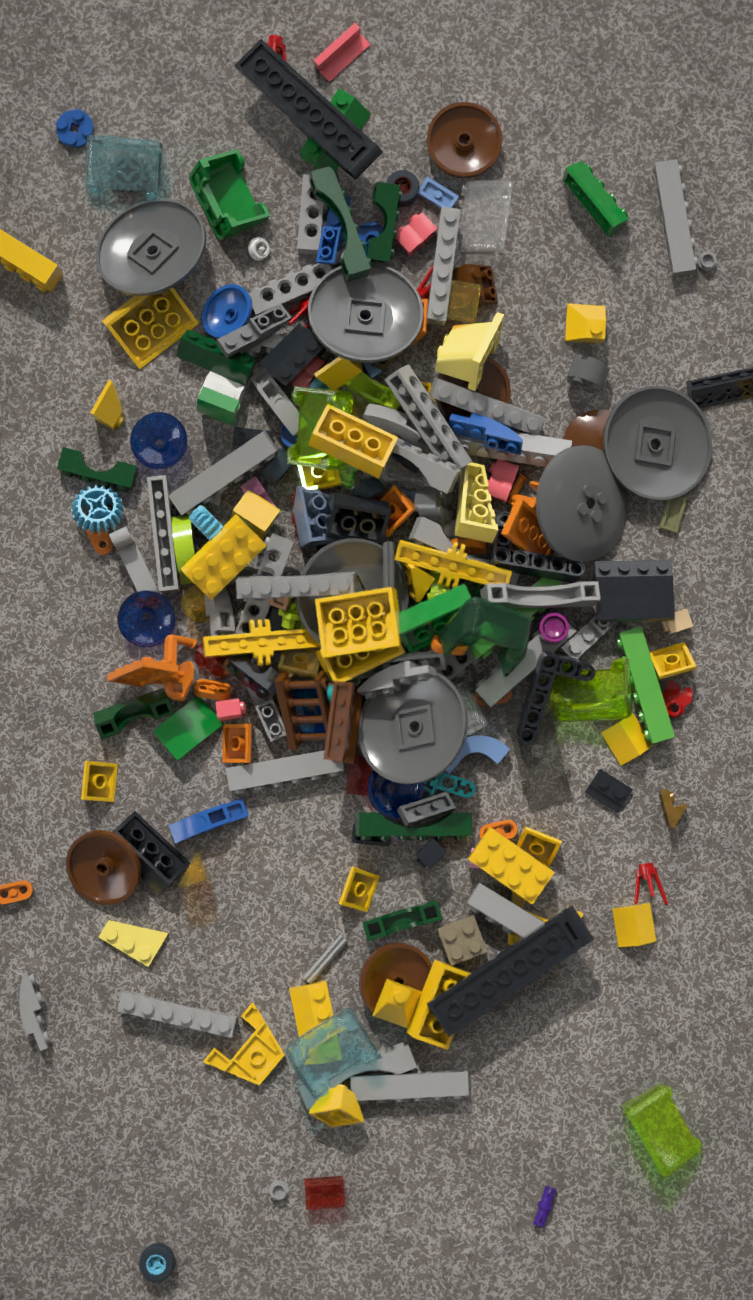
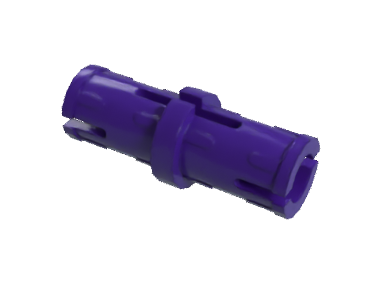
M545 1185L541 1202L537 1204L539 1208L533 1224L538 1226L542 1218L540 1227L543 1228L546 1226L549 1211L553 1209L551 1205L557 1189L552 1187L550 1195H548L550 1186Z

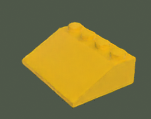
M174 288L155 295L133 296L102 320L139 370L179 340L187 329L192 330L199 324Z
M388 587L315 599L323 658L400 646L399 605L395 588Z

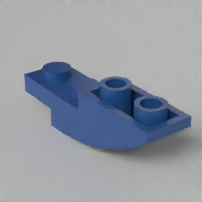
M346 195L345 200L347 206H350L351 197L349 195ZM330 208L328 209L326 225L322 227L316 259L317 263L336 264L345 242L342 226Z
M472 413L470 418L451 414L449 426L454 434L484 440V447L521 455L523 439L505 425Z
M241 798L199 812L168 827L174 843L177 844L211 832L213 829L247 818L249 815Z

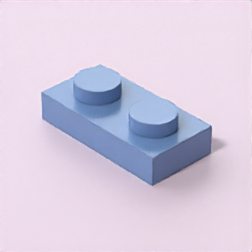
M426 177L419 188L418 195L440 209L442 207L453 208L459 199L458 195L429 177Z

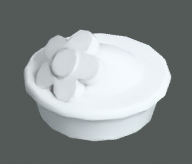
M255 237L250 241L248 251L254 260L261 261L269 254L270 247L264 238Z

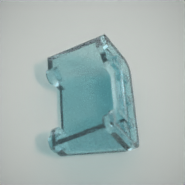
M100 135L87 136L86 190H89L88 192L92 194H99L100 191H104V188L141 191L147 199L161 197L166 155L163 144L152 140Z
M350 1007L339 1011L292 1041L286 1047V1054L292 1068L315 1100L328 1093L330 1080L360 1061L365 1065H373L382 1058L358 1016Z

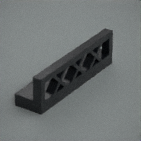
M753 367L686 381V387L693 402L696 403L695 396H706L702 402L696 403L699 408L753 397V391L750 389L753 386ZM737 387L743 388L739 394L734 395L731 393ZM723 391L724 394L721 398L716 399L713 397L716 392Z

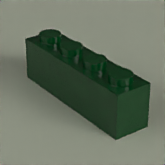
M188 329L180 338L176 357L246 386L252 377L257 358L247 353L241 354L240 351L227 358L214 339L200 335L196 331Z

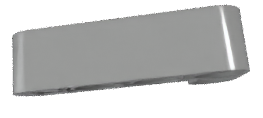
M125 526L109 534L119 552L142 602L146 603L160 596L161 593L148 570V566L140 553L136 541L131 535L130 529Z

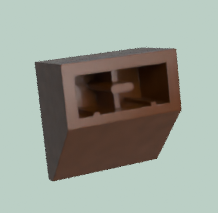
M464 264L453 269L452 285L456 307L472 308L498 303L492 266Z

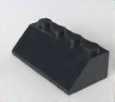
M136 811L112 831L123 837L134 848L141 865V879L159 896L191 864Z

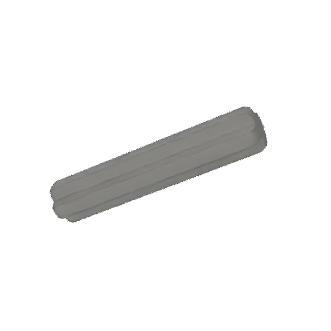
M340 935L305 974L304 979L311 984L346 945L347 939Z

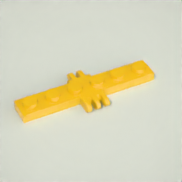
M399 540L394 560L441 572L438 585H442L443 578L446 579V587H449L451 580L454 581L452 588L458 585L460 578L484 585L488 583L509 584L512 570L466 558L467 553H464V544H461L460 550L457 551L458 543L454 542L452 549L448 548L446 553Z
M261 619L257 620V627H255L254 620H249L250 633L203 637L205 657L253 653V658H257L258 666H263V658H265V664L270 665V657H273V652L319 648L320 644L310 636L306 629L271 631L269 619H264L265 627L262 626Z

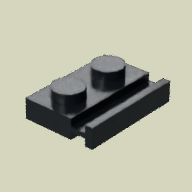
M599 769L585 793L618 813L633 789L602 769Z

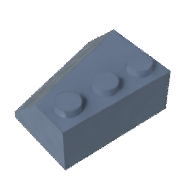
M297 486L293 512L300 547L325 545L339 541V539L325 537L327 510L331 494Z

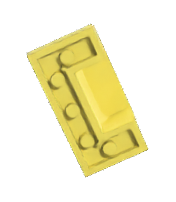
M496 313L492 322L454 325L450 333L445 335L443 346L438 348L435 371L469 382L468 389L476 391L482 378L484 363L489 354L494 355L499 345L504 314Z

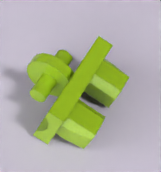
M296 600L291 604V609L286 611L279 609L278 614L283 616L282 627L294 629L297 620L296 628L305 629L299 617Z

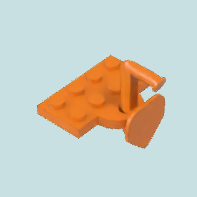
M518 473V477L507 498V502L513 507L501 534L520 550L550 555L552 548L545 540L537 520L536 497L519 495L523 483L528 479L521 473ZM531 481L529 486L537 492L539 483Z
M168 635L165 638L164 660L154 661L152 657H143L142 660L133 661L132 664L124 665L123 668L115 669V671L107 674V682L143 687L148 684L163 685L170 699L183 702L193 683L194 665L190 661L176 665L177 644L188 646L192 650L197 644V639Z

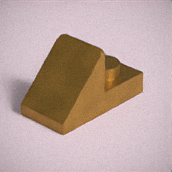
M668 789L659 790L668 828H674L688 803L673 807L672 803H675L672 791L669 792Z

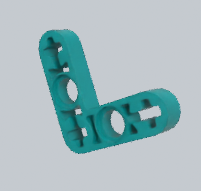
M442 772L436 776L435 781L431 780L429 786H433L432 790L428 787H421L422 783L418 784L413 802L420 800L418 795L421 790H427L431 797L434 795L436 788L468 798L474 795L475 785L469 780ZM447 777L452 778L454 781V785L450 789H446L443 786V780ZM457 780L461 781L459 785L462 786L470 784L472 792H468L467 795L463 794L464 790L459 788L458 792H454V789L457 786Z

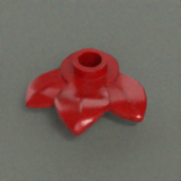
M669 680L666 684L664 694L662 693L669 717L679 718L683 715L684 707L688 706L692 701L693 693L691 687L681 690L678 684L672 680ZM677 705L678 711L673 712L672 706Z

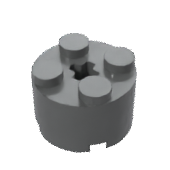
M574 355L567 375V383L572 386L581 385L584 387L583 390L589 393L603 390L610 367H607L606 363L589 356L587 359H581L582 355Z
M432 486L420 487L421 491H417L415 495V512H419L420 517L423 516L439 525L450 523L452 521L451 505L454 502L453 494H447Z

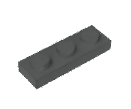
M444 792L400 806L397 811L407 827L453 812L456 807L448 792Z

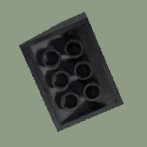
M671 560L594 561L593 582L598 581L600 601L595 604L597 622L675 620Z

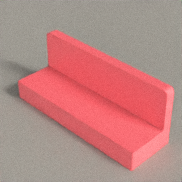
M354 23L314 60V67L329 82L370 46L369 42L360 34V27Z

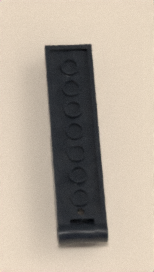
M262 39L234 65L237 71L290 119V122L353 179L357 180L383 153L375 142L365 135Z
M572 905L427 1002V1005L448 1037H450L592 942L595 938Z

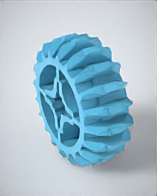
M95 484L93 489L88 486L87 491L81 489L80 495L76 494L75 500L72 502L71 511L73 520L77 521L78 527L82 526L84 532L89 529L91 534L97 531L100 535L101 530H104L106 533H108V528L114 530L115 524H119L120 518L123 517L124 507L121 497H118V493L113 492L111 487L106 490L104 485L98 488ZM107 503H109L113 507L112 511L108 510V507H106ZM83 508H86L89 512L88 516L82 512Z
M199 506L189 516L190 521L209 540L213 539L223 528V525L204 506Z

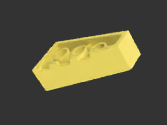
M470 462L461 471L455 536L492 543L498 532V527L494 520L495 513L491 506L492 499L491 494L488 492L489 485L484 465Z

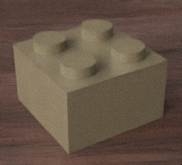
M473 914L437 927L451 966L487 952Z

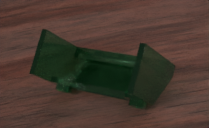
M472 597L462 605L438 634L444 656L446 657L458 645L473 646L480 638L504 646L499 651L498 658L504 676L508 677L526 656L532 622L527 614L479 597Z

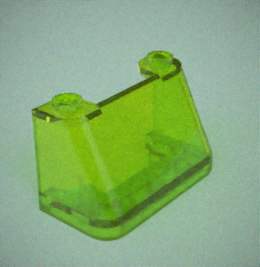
M294 386L292 399L295 405L300 406L297 444H292L288 448L287 463L326 470L343 468L346 464L345 462L308 444L327 404L351 415L352 393L343 390Z
M629 658L613 660L611 662V669L595 670V677L591 681H582L556 674L550 692V703L555 719L560 722L629 718L632 710ZM566 662L562 669L568 670L571 665ZM581 670L582 675L589 672V670Z
M660 1082L622 1104L621 1107L643 1142L659 1174L665 1179L700 1154V1148L703 1145L697 1136L693 1137L671 1098L673 1093L668 1085L664 1086Z

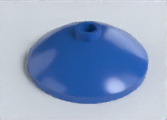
M236 284L225 285L214 291L206 301L202 312V323L205 330L211 336L219 339L246 325L252 313L250 294L243 287Z

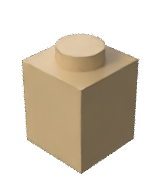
M687 608L675 612L674 621H661L664 632L668 631L669 635L693 627Z

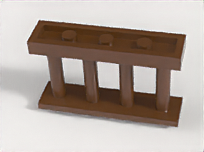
M320 671L315 681L289 680L288 672L280 673L274 683L289 750H297L303 741L326 740L331 703L327 694L329 681L325 677V672ZM316 688L318 698L295 699L292 689ZM320 706L322 715L299 716L296 713L295 707ZM324 723L326 732L303 733L300 731L299 724Z
M334 681L323 758L325 760L354 764L363 695L357 692L359 686H355L354 683Z

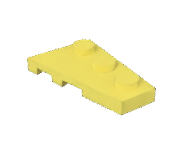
M108 920L99 938L149 967L169 933Z

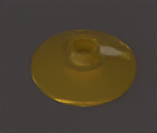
M197 586L188 588L182 596L184 613L190 620L197 623L209 621L210 617H206L205 593Z

